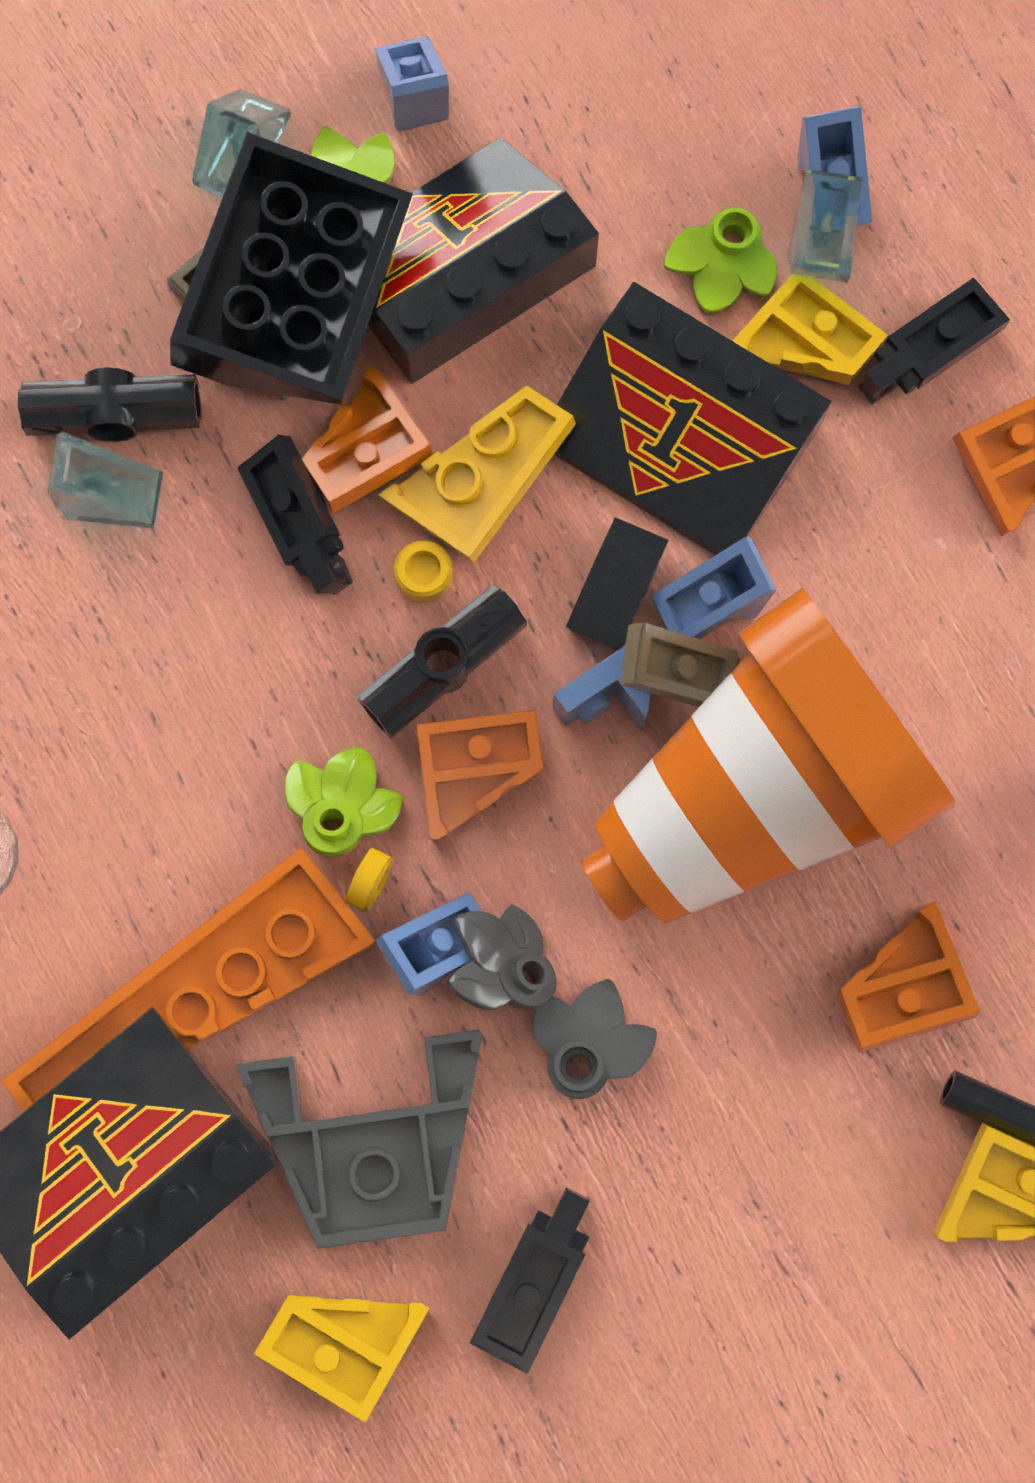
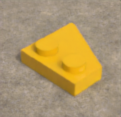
M798 267L735 337L733 342L778 369L849 385L874 357L876 351L884 345L888 335Z
M982 1123L933 1231L934 1235L945 1242H958V1238H995L997 1241H1023L1027 1237H1035V1147Z
M288 1295L255 1350L254 1355L366 1423L430 1308L422 1303H388L344 1298L340 1300Z

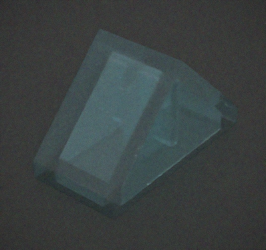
M242 89L208 102L192 177L193 184L223 197L246 133L249 132L277 143L291 116L290 109Z
M811 169L805 170L787 253L791 274L848 283L851 276L862 178Z
M62 432L57 434L47 491L67 520L150 528L155 525L163 472Z

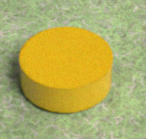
M416 541L408 544L399 552L394 562V575L397 587L404 596L416 602L425 603L439 599L448 591L453 579L452 562L448 553L440 545L430 541Z
M371 848L352 879L345 897V903L363 912L369 911L376 903L389 878L394 864L392 857L375 848Z

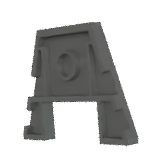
M480 1030L424 1037L432 1095L431 1104L309 1122L303 1121L296 1057L290 1056L237 1064L239 1077L257 1110L260 1123L273 1145L285 1172L284 1175L318 1249L446 1230L481 1046Z

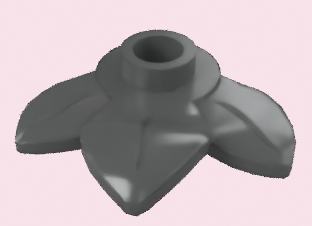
M512 904L504 911L500 919L483 911L463 913L454 919L459 937L471 959L470 962L458 969L447 981V986L457 996L477 1008L488 1011L500 1008L505 1004L518 1009H536L551 999L556 989L555 971L547 958L542 955L543 939L540 929L526 912ZM522 970L532 977L534 984L529 983L524 978Z
M605 979L585 989L575 999L571 1007L563 1000L552 996L548 1002L535 1010L533 1032L536 1041L549 1055L548 1075L550 1081L558 1092L568 1098L586 1099L592 1097L605 1086L608 1079L633 1076L644 1066L654 1049L657 1037L656 1029L638 1024L624 1025L625 1017L622 1000L615 984L610 979ZM583 1057L589 1061L591 1071L586 1078L577 1080L567 1073V1064L572 1058Z

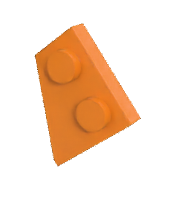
M376 366L369 368L362 376L364 386L349 406L344 404L340 406L330 420L328 431L322 437L315 440L302 458L316 488L333 514L418 466L433 455L429 442Z
M1035 396L952 437L1001 536L1018 528L1023 521L1021 518L1035 500Z
M536 709L416 724L430 840L442 838L544 769Z
M936 901L923 907L918 915L896 937H893L863 969H860L840 988L837 994L858 1053L975 1018L980 1012Z

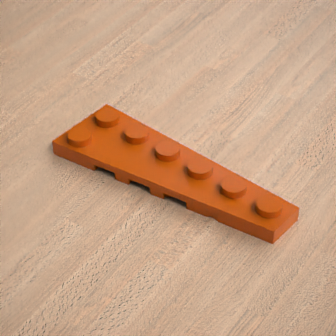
M300 847L2 1079L1 1082L21 1110L25 1111L152 1006L190 1050L370 950L377 942L303 848Z

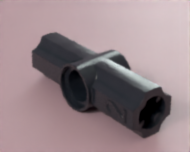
M104 367L88 371L85 374V379L22 382L21 388L18 390V411L21 419V428L26 436L85 433L95 440L120 442L134 438L137 435V431L200 428V420H202L199 382L196 374L136 377L132 372L124 369Z
M493 584L442 627L432 628L425 632L417 641L415 649L357 695V700L374 723L391 739L444 694L453 693L460 689L473 670L527 627V620L508 594ZM443 650L452 652L459 659L454 668L445 672L434 671L426 664L428 658L433 653Z

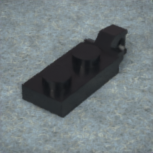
M972 278L889 335L884 345L874 355L879 364L864 374L865 379L858 388L872 404L891 393L897 386L905 394L912 392L916 387L920 389L1004 330L1010 319L978 281Z
M278 434L238 467V471L285 565L294 566L301 577L308 576L317 594L337 595L353 583L344 559L338 554L344 549L342 539L339 538L340 533L291 436Z
M566 1187L552 1217L539 1210L537 1211L532 1223L527 1224L470 1340V1344L528 1374L586 1255L583 1250L589 1236L576 1229L590 1202L587 1197Z

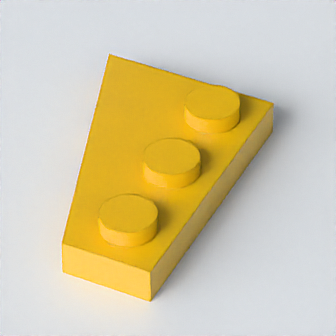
M526 385L470 427V433L441 454L439 451L435 452L420 463L422 465L420 470L398 486L396 483H393L378 495L383 502L474 564L576 425L573 415Z

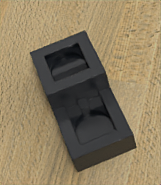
M615 517L566 627L615 649H621L627 638L628 625L633 624L669 539Z

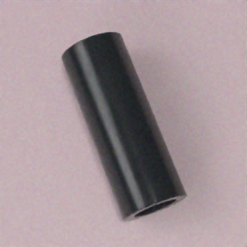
M956 1070L950 1074L941 1094V1105L978 1122L985 1123L1035 1147L1034 1105Z

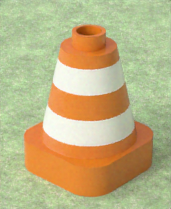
M803 588L738 633L750 652L595 820V827L604 845L581 860V863L599 896L622 922L647 906L661 922L668 923L880 838L892 849L954 807L955 799L932 764L833 626Z

